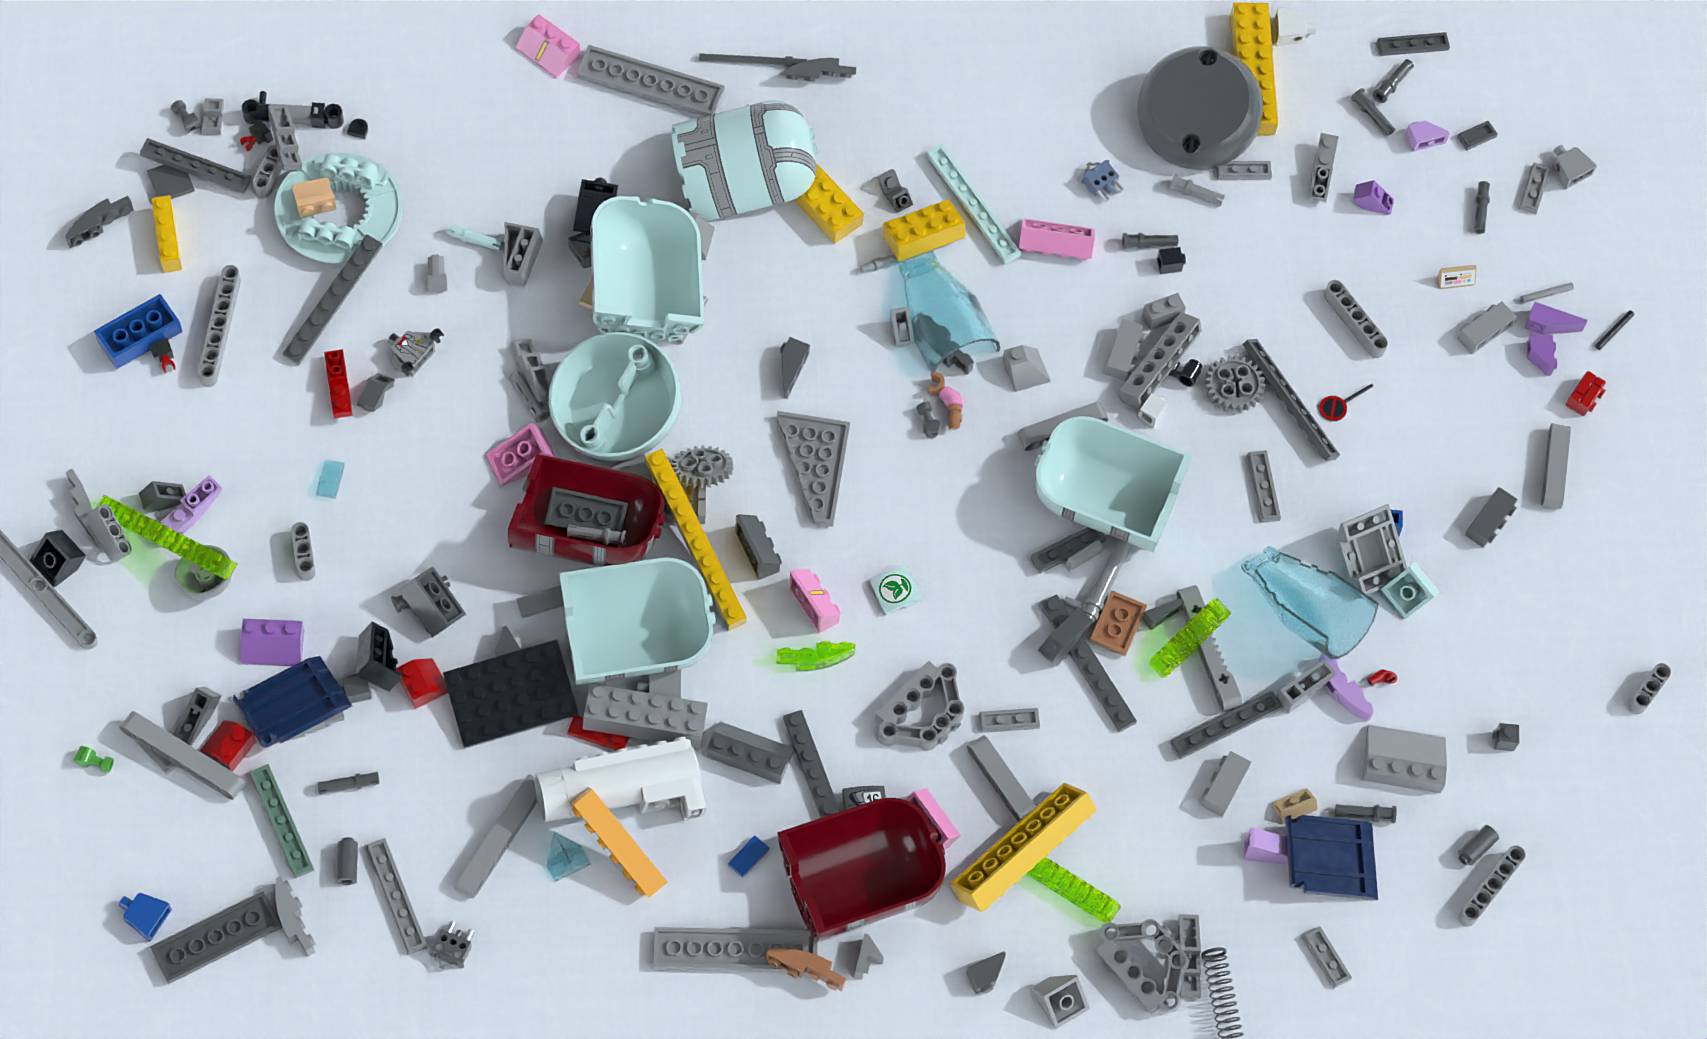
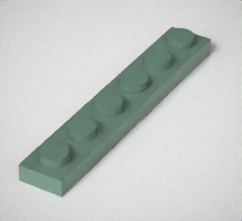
M269 764L250 771L295 878L314 871V867Z

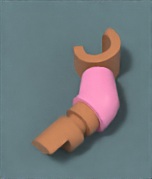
M932 372L930 374L932 381L939 383L937 387L930 386L928 394L939 396L945 403L949 413V430H956L960 428V423L962 422L963 399L960 393L949 386L945 387V380L941 373Z

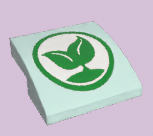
M907 565L870 580L886 615L903 606L907 608L923 599Z

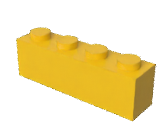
M171 196L152 198L163 272L183 270Z

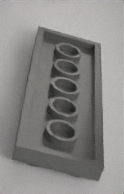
M264 891L150 948L168 984L282 927Z

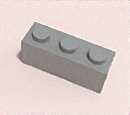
M1502 301L1497 305L1493 304L1487 309L1486 313L1483 315L1481 313L1478 314L1472 323L1464 324L1460 328V334L1457 339L1473 354L1510 328L1517 316Z
M1122 319L1106 366L1105 375L1126 381L1128 374L1131 375L1135 366L1132 364L1133 359L1137 360L1140 351L1137 348L1138 343L1142 344L1145 336L1142 333L1143 325Z
M1232 751L1229 752L1228 756L1223 755L1218 765L1221 767L1219 773L1215 771L1210 780L1213 783L1211 788L1206 787L1201 796L1204 799L1202 806L1223 817L1251 761Z

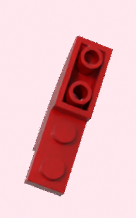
M343 349L324 352L333 417L336 419L353 416Z

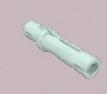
M452 224L448 227L450 230L447 231V235L462 239V242L466 243L468 241L498 252L502 249L503 240L470 231V228L463 229Z

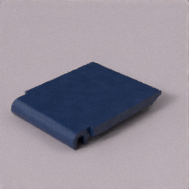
M321 656L307 658L249 688L248 691L243 690L244 697L242 699H238L236 695L233 696V701L262 747H269L277 742L281 744L352 707L351 702Z
M1291 815L1285 817L1290 888L1303 889L1305 894L1378 900L1373 827L1371 823L1301 815L1295 819H1291Z

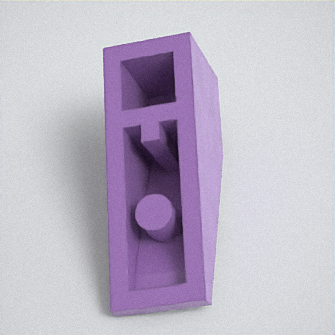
M1534 302L1525 329L1540 334L1582 332L1588 320Z

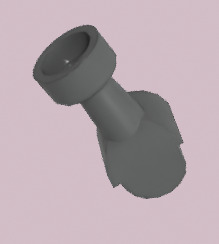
M177 100L171 105L173 113L180 115L182 118L183 126L187 133L201 126L196 115L193 112L189 114L186 111V105L182 100Z
M922 402L916 406L918 414L923 415L924 418L923 434L925 433L931 439L936 438L939 433L940 422L937 419H933L930 414L932 410L930 402Z

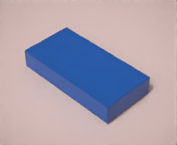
M754 835L729 861L728 866L740 877L744 878L770 848Z

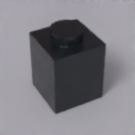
M1180 247L1160 249L1158 251L1156 259L1160 275L1182 272L1183 265L1186 264V257L1181 252Z

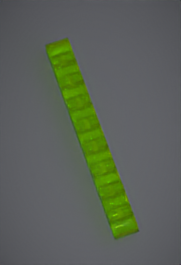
M106 495L102 496L97 507L102 504L108 505L120 526L227 581L238 563Z

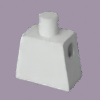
M1278 8L1275 15L1276 46L1304 43L1307 33L1316 34V23H1307L1305 12Z

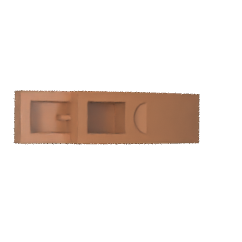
M770 949L766 954V959L770 965L785 969L786 973L794 978L799 977L802 979L805 972H807L810 978L816 981L821 980L826 983L828 988L834 991L838 989L841 992L846 984V978L831 971L832 962L821 956L794 949Z

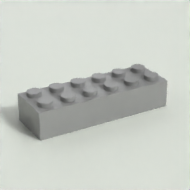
M590 683L583 718V729L657 742L666 741V743L674 742V739L679 737H686V739L691 741L693 748L700 749L708 703Z

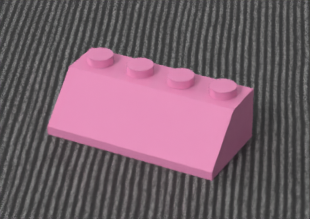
M1022 218L1019 248L1022 251H1040L1043 255L1054 253L1063 258L1074 256L1078 260L1092 259L1095 241L1094 228Z

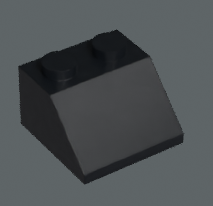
M63 530L45 533L29 561L53 587H56L79 569L86 555Z

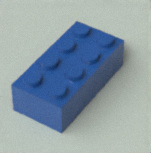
M161 294L94 330L97 342L116 369L150 351L149 344L165 338L169 340L183 332L179 319Z

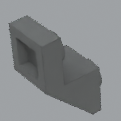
M890 169L877 176L882 193L897 213L913 205L908 189L900 185L894 169Z
M380 373L374 375L369 379L357 405L363 407L366 411H376L383 405L385 392L394 386L395 379Z

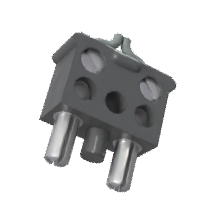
M450 921L446 930L441 929L434 945L430 947V955L435 957L436 962L439 963V968L445 969L446 967L451 968L454 966L464 968V962L472 948L471 939L475 933L474 930L468 929L465 937L462 938L463 931L457 930L455 935L452 934L456 923H453V921ZM440 960L447 962L449 964L443 965Z

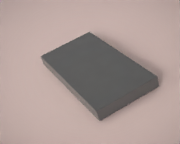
M553 487L544 525L568 530L569 525L599 530L611 528L612 531L622 532L628 503Z

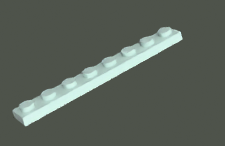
M943 144L928 150L926 153L927 157L1002 261L1006 264L1020 257L1021 252Z

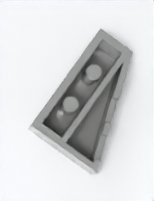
M504 222L505 251L503 272L509 284L525 287L543 243V238L539 228Z

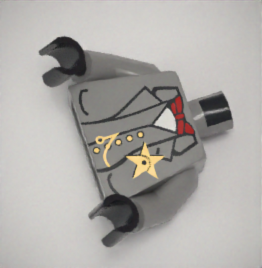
M439 328L427 333L406 331L402 337L392 333L388 338V343L393 345L391 348V359L395 370L404 373L406 376H409V374L414 376L436 352L434 341L440 343L439 337L444 336L443 332Z

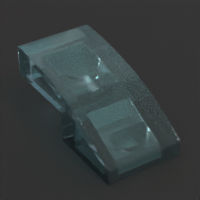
M325 459L322 475L319 478L317 496L336 499L345 466L344 462Z

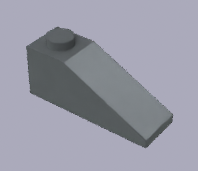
M789 337L787 343L784 342L780 349V353H782L784 398L788 399L810 354V344Z
M1077 609L1048 636L1037 651L1058 666L1094 620L1080 609Z
M205 686L197 687L175 730L174 736L192 746L213 715L222 695Z

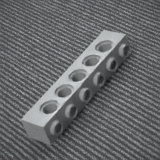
M1180 312L1173 319L1171 325L1162 333L1158 342L1142 358L1141 363L1132 371L1128 380L1121 385L1119 391L1122 402L1141 409L1151 393L1153 394L1202 332L1200 319Z

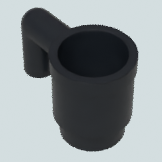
M1190 359L1180 372L1177 371L1180 365L1178 361L1168 375L1178 378L1180 383L1185 386L1193 387L1201 374L1202 364L1195 359Z

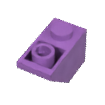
M1375 180L1356 184L1353 200L1362 209L1387 215L1391 214L1394 198Z
M1530 334L1526 342L1527 358L1544 374L1551 376L1554 369L1557 368V358L1554 357L1556 342H1553V335Z

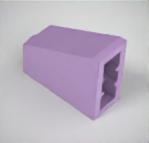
M1250 828L1244 841V860L1288 864L1286 836L1257 828Z

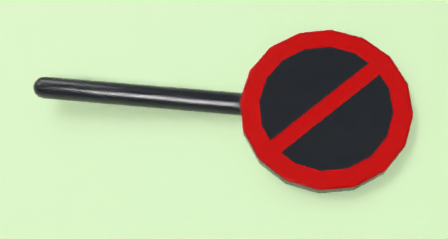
M1373 384L1366 386L1345 400L1338 396L1325 397L1319 405L1321 415L1329 421L1341 420L1347 413L1346 403L1372 388Z

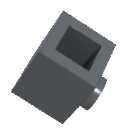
M356 674L349 675L343 679L344 686L341 689L351 704L372 699L368 681L361 679Z
M1499 723L1492 734L1494 750L1514 751L1519 744V725Z

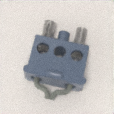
M1105 160L1102 163H1091L1090 161L1086 164L1087 168L1081 183H1084L1094 196L1099 194L1104 202L1109 200V196L1105 193V189L1109 194L1114 191L1111 187L1112 185L1119 193L1124 190L1118 182L1119 175L1110 165L1109 160Z

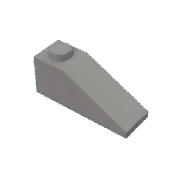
M1323 659L1282 688L1277 695V699L1289 714L1309 699L1337 673Z

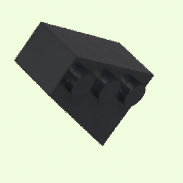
M373 621L359 635L356 675L390 692L402 679V674L397 671L396 665L398 661L397 658L393 657L392 651L394 647L389 630Z

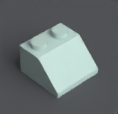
M1416 562L1381 589L1404 619L1408 618L1439 593V590Z

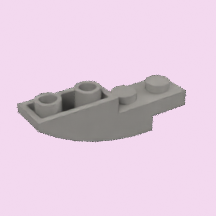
M1325 133L1320 134L1308 199L1322 202L1327 201L1339 136Z
M279 876L276 878L275 898L282 927L290 944L299 941L309 957L315 953L313 946L316 943L310 934L306 935L303 930L306 928L300 918L302 916L300 908L303 906L298 897L293 898L290 892L293 890L287 880L283 882Z

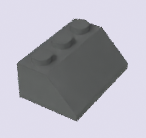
M739 514L736 515L735 533L758 580L780 572L782 561L779 554H775L773 550L774 544L770 537L767 538L765 534L766 528L763 521H759L756 515Z
M433 566L398 589L403 599L407 601L413 610L414 615L419 618L425 630L432 638L466 615Z

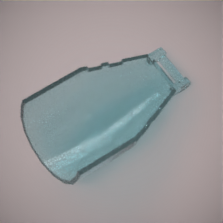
M933 251L927 253L926 256L905 263L903 261L898 263L904 278L907 306H909L914 340L930 373L936 372L938 365L948 355L971 343L991 341L995 351H1000L999 341L976 295L938 261Z
M1272 546L1266 547L1262 553L1250 561H1245L1241 564L1242 570L1252 577V580L1283 625L1329 659H1339L1351 652L1365 637L1374 622L1379 603L1335 572L1329 571L1327 573L1319 570L1316 565L1308 566L1303 564L1300 559L1279 552Z

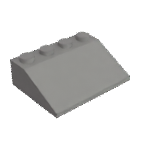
M1368 725L1362 780L1441 793L1446 784V737Z

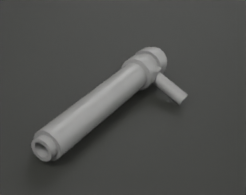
M1120 539L1117 540L1090 596L1086 598L1084 603L1067 596L1063 603L1080 609L1094 620L1091 623L1093 625L1098 620V613L1104 607V601L1132 544Z

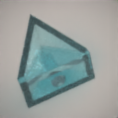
M554 831L546 866L554 882L591 865V862L581 845Z

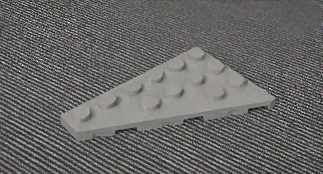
M777 411V420L814 524L833 527L850 422Z

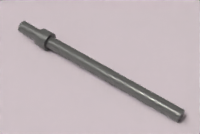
M699 53V61L785 65V67H791L792 65L807 61V59L793 58V56L780 58Z

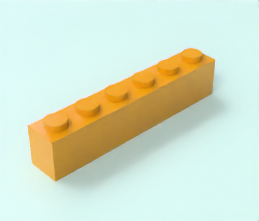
M588 787L570 802L574 807L571 809L578 819L583 818L586 822L584 827L591 835L593 833L596 834L599 838L596 840L603 850L606 848L611 853L610 859L615 865L620 864L624 870L621 872L629 881L632 879L635 882L636 886L634 888L641 896L645 895L650 898L667 883V880L593 789Z

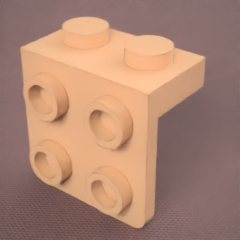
M320 178L292 186L300 218L337 210L328 178Z

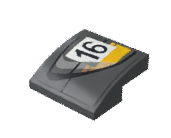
M857 786L842 789L844 810L877 799L886 798L884 786Z

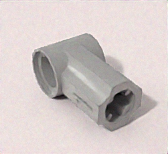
M439 254L428 257V292L447 291L444 256Z

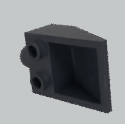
M598 177L594 181L581 180L573 231L590 234L591 222L595 211L604 201L617 197L618 185L607 183L602 177Z

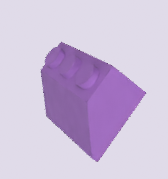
M243 618L241 629V664L294 666L300 663L302 660L305 631L303 622Z

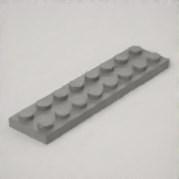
M588 45L576 73L577 78L703 116L715 114L725 90L724 85L592 45Z
M655 927L653 969L786 972L785 969L773 967L768 963L766 959L768 950L794 949L817 955L818 941L812 938L810 930Z

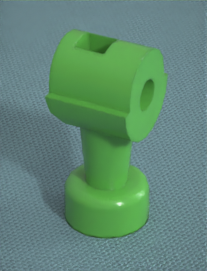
M80 746L73 762L82 767H87L90 764L99 766L102 772L110 773L114 764V758L106 756L102 759L96 756V752L93 749Z

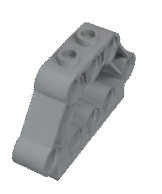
M928 661L876 712L875 721L880 725L878 739L884 746H892L894 744L914 746L929 751L938 744L942 745L947 740L948 734L960 727L965 707L962 701H960L956 682L957 669L953 664L943 663L937 668ZM948 673L951 675V677L945 678L942 674ZM938 683L941 687L945 711L936 714L930 726L899 725L905 722L909 711L918 709L922 698L932 695L933 688ZM927 684L929 685V688L925 689L922 688L920 685ZM914 697L916 701L911 702L907 698ZM956 709L959 713L952 714L949 710ZM901 710L903 714L897 715L894 711ZM942 722V723H944L946 726H945V727H939V726H937L936 723ZM891 731L893 735L886 736L884 732ZM928 735L932 737V740L928 741L925 740L923 737Z
M1147 919L1143 923L1116 925L1115 923L1108 922L1103 924L1100 928V936L1104 943L1096 951L1111 970L1118 975L1125 986L1132 991L1134 996L1151 1014L1160 1006L1167 1012L1177 1011L1181 1005L1179 996L1184 971L1189 966V958L1184 953L1185 946L1179 940L1174 941L1170 937L1172 932L1165 924L1161 926L1153 919ZM1150 925L1156 926V933L1153 935L1146 934V929ZM1111 928L1115 929L1116 935L1111 939L1106 938V931ZM1153 940L1156 950L1161 955L1168 957L1169 967L1163 994L1160 995L1158 993L1157 985L1152 979L1144 977L1143 968L1139 964L1130 961L1131 956L1129 952L1116 945L1118 941ZM1165 940L1169 941V949L1166 951L1160 950V943ZM1119 952L1126 954L1123 962L1116 961V955ZM1176 956H1182L1184 961L1182 965L1175 966L1173 959ZM1138 968L1139 975L1131 978L1129 976L1130 969ZM1151 983L1153 985L1150 993L1143 992L1144 984ZM1168 996L1175 997V1004L1173 1006L1165 1005V999Z

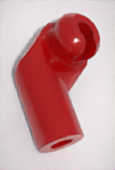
M1384 669L1377 671L1367 678L1371 686L1378 682L1392 684L1398 680L1394 672Z

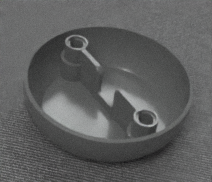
M1188 47L1164 57L1148 73L1138 97V120L1147 143L1161 158L1171 164L1187 169H1211L1233 161L1251 145L1260 129L1263 115V98L1253 72L1238 57L1215 47Z

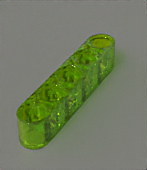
M1218 598L1212 599L1151 658L1149 665L1161 678L1167 677L1227 620L1231 611Z
M1047 857L1040 860L1032 870L1027 872L1033 879L1104 923L1112 922L1121 908L1117 901Z

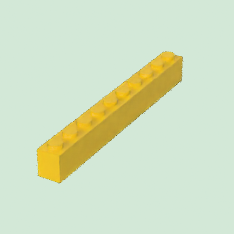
M663 448L646 455L645 463L655 484L662 491L664 502L728 630L730 631L745 624L747 617Z

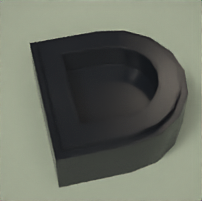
M354 119L349 125L347 134L365 139L368 133V124L363 119Z

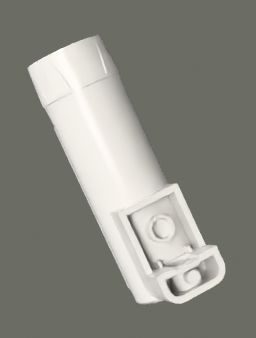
M679 737L674 739V742L668 743L666 741H659L655 745L648 747L645 744L639 745L633 750L623 748L612 754L602 752L592 758L582 756L577 758L571 767H560L556 770L536 773L534 778L538 806L544 822L575 817L571 811L574 807L570 802L588 787L594 790L608 809L639 803L642 814L680 806L684 821L702 817L707 810L701 787L697 757L691 741L686 739V737Z

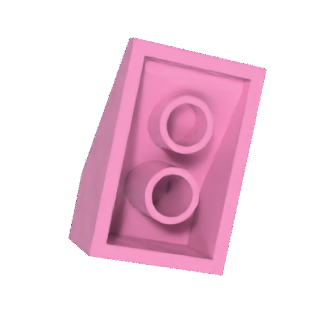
M533 423L528 424L486 454L502 486L528 476L536 454L556 458L543 430Z

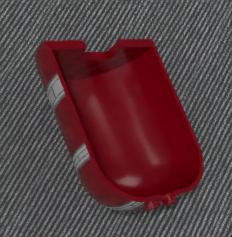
M536 454L527 477L526 494L522 504L517 503L508 527L509 547L599 567L642 561L651 552L656 539H660L662 531L660 526L664 527L666 515H663L664 496L655 483L636 474ZM553 487L628 503L623 530L627 531L625 547L621 548L620 545L614 544L605 545L603 542L567 537V530L544 525Z
M877 799L777 832L779 848L784 859L785 872L787 876H791L789 881L792 894L807 930H810L811 936L815 941H820L923 906L933 899L944 881L946 871L945 850L943 844H937L935 840L938 838L935 827H931L929 820L919 807L904 799Z

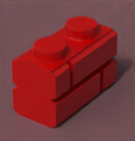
M1587 371L1565 405L1582 416H1585L1588 411L1592 412L1597 405L1594 401L1596 398L1601 399L1606 391L1604 389L1606 381Z

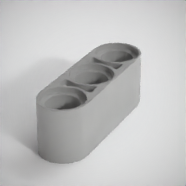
M271 145L267 149L252 181L255 194L259 198H266L271 194L283 169L276 145Z
M102 504L87 514V521L111 561H119L131 553V543L108 505Z
M297 522L291 528L295 563L299 577L304 581H308L314 578L316 572L311 536L308 526L303 522ZM299 532H304V533H305V534L302 535V536H298V535H297ZM303 549L308 550L306 553H299ZM304 567H310L307 571L302 570Z
M1657 664L1628 704L1632 713L1642 714L1671 675V669L1667 664ZM1657 672L1661 673L1663 677H1660ZM1646 686L1651 687L1653 691L1648 690ZM1636 700L1641 701L1643 705L1638 704Z

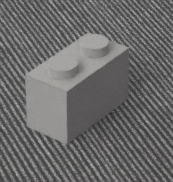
M1175 293L1145 304L1142 317L1149 330L1171 323L1180 312L1185 313L1186 307L1179 293Z

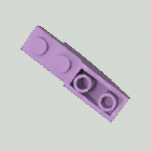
M210 475L207 476L180 500L181 504L152 529L153 532L165 544H168L180 532L184 534L212 505L222 491V487Z
M1329 650L1322 653L1318 661L1320 662L1325 659L1337 673L1324 685L1326 689L1350 713L1366 722L1369 721L1373 715V707L1363 696L1364 692L1361 686L1357 685L1355 680L1347 683L1345 673L1340 671L1336 658L1333 655L1331 656Z

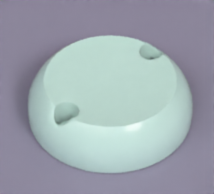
M614 332L601 334L577 345L558 365L549 390L550 413L560 435L578 452L601 461H625L639 457L652 450L661 443L673 428L681 405L679 377L669 357L655 343L631 333Z

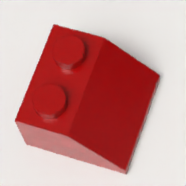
M433 658L413 659L397 667V671L402 674L400 683L415 709L448 693L445 680Z
M223 720L199 751L233 772L256 743L254 733L236 722Z

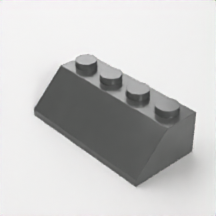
M720 721L707 746L706 757L781 784L795 748Z

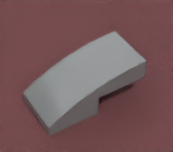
M205 98L202 134L221 135L224 99Z

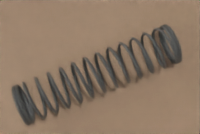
M1216 947L1203 951L1201 957L1206 961L1203 966L1207 968L1205 974L1209 976L1206 980L1210 984L1208 990L1212 991L1209 997L1214 999L1211 1002V1005L1215 1007L1212 1012L1217 1014L1214 1020L1219 1022L1216 1025V1028L1220 1030L1217 1035L1221 1039L1243 1036L1244 1033L1238 1032L1227 1036L1219 1035L1222 1031L1236 1030L1241 1028L1242 1025L1218 1028V1025L1221 1023L1235 1022L1241 1018L1231 1017L1222 1021L1216 1019L1220 1015H1231L1239 1012L1238 1009H1231L1221 1013L1215 1012V1009L1219 1007H1231L1237 1004L1236 1001L1220 1005L1213 1004L1216 1000L1231 999L1236 996L1235 994H1226L1217 998L1211 996L1215 992H1226L1234 989L1233 986H1226L1216 990L1210 989L1212 985L1226 984L1233 980L1227 978L1215 982L1208 981L1211 977H1221L1231 973L1230 971H1221L1212 975L1207 974V971L1210 969H1222L1230 965L1228 963H1221L1211 967L1205 966L1207 962H1217L1228 958L1225 955L1227 953L1225 948ZM1223 951L1214 955H1206L1211 952Z

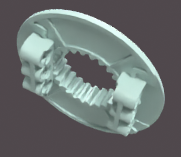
M329 153L302 162V170H292L284 178L277 191L274 209L278 229L285 241L293 249L312 260L339 264L347 263L366 234L385 246L398 229L402 217L403 202L401 191L395 178L382 165L356 154ZM326 177L329 179L331 190H335L337 193L340 189L345 193L347 190H350V194L356 192V196L361 197L366 207V214H363L364 220L360 219V225L354 224V229L348 226L336 227L330 222H317L313 215L300 218L292 186Z

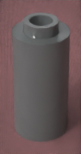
M1484 825L1458 850L1460 862L1464 865L1472 866L1499 840L1498 833L1491 826Z
M345 837L337 845L336 882L341 885L356 884L358 842L354 841L351 837Z

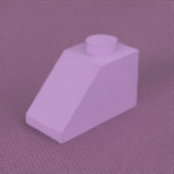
M1416 121L1408 125L1405 135L1412 151L1415 152L1445 144L1450 133L1448 130L1430 122Z

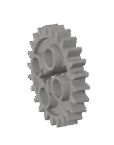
M1228 355L1227 361L1221 357L1220 363L1215 361L1214 365H1210L1206 373L1204 384H1207L1205 391H1209L1207 397H1213L1212 403L1219 402L1218 408L1223 405L1224 411L1228 407L1231 408L1232 413H1234L1235 408L1241 413L1243 407L1249 411L1250 406L1255 407L1256 402H1260L1266 384H1263L1265 377H1261L1262 371H1256L1258 365L1252 367V360L1246 363L1245 357L1239 360L1238 355L1235 356L1234 360Z
M702 445L699 449L694 446L693 450L687 448V452L680 451V455L676 454L675 459H672L671 466L680 484L685 483L686 487L693 485V488L698 485L702 489L704 485L711 488V484L718 486V482L724 483V479H729V475H732L733 461L729 453L725 454V450L719 451V447L712 449V446L705 448Z

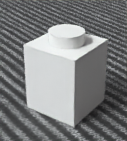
M1151 393L1141 407L1138 419L1154 428L1165 412L1168 402L1161 396Z

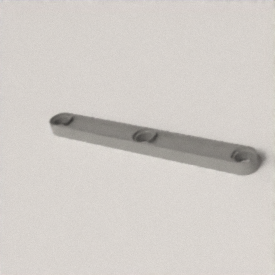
M0 530V558L84 649L94 648L98 643L95 632ZM38 582L45 584L41 590H35L34 585ZM87 635L94 637L93 641L89 644L83 642V638Z

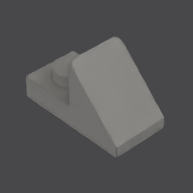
M909 306L891 309L890 326L893 328L895 346L915 343Z
M864 934L854 978L862 979L864 973L868 974L869 961L883 964L884 957L869 934Z

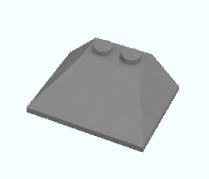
M1389 504L1340 524L1335 541L1346 578L1361 596L1382 589L1407 569Z

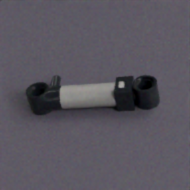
M260 91L259 102L249 99L244 101L241 107L245 122L254 124L258 120L270 122L268 106L284 104H266L267 92ZM312 102V106L287 105L293 123L312 124V128H325V124H327L328 127L333 129L340 128L344 123L343 111L338 104L325 106V103Z

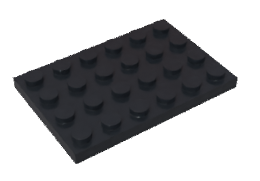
M557 639L443 672L464 749L579 716Z

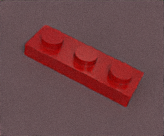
M580 716L573 717L567 731V735L615 751L626 748L630 738L623 735L583 729V717Z

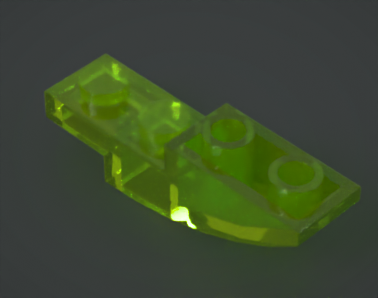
M822 641L816 643V650L810 648L792 650V648L784 647L777 649L776 664H796V672L828 668L852 657L855 654V644L847 641L840 643Z

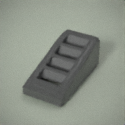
M1178 599L1149 609L1143 613L1142 620L1153 630L1179 612L1182 608L1183 600Z

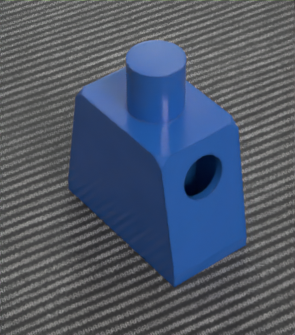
M138 893L134 900L123 896L118 904L120 908L125 910L123 914L125 922L149 942H151L172 911L168 902L143 893Z

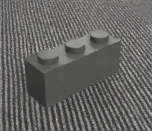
M1498 487L1470 524L1465 536L1483 548L1487 542L1491 544L1497 536L1496 530H1501L1506 524L1507 520L1505 518L1507 515L1511 517L1517 509L1514 505L1518 499Z

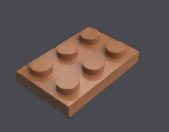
M1111 590L1089 642L1126 656L1147 605Z

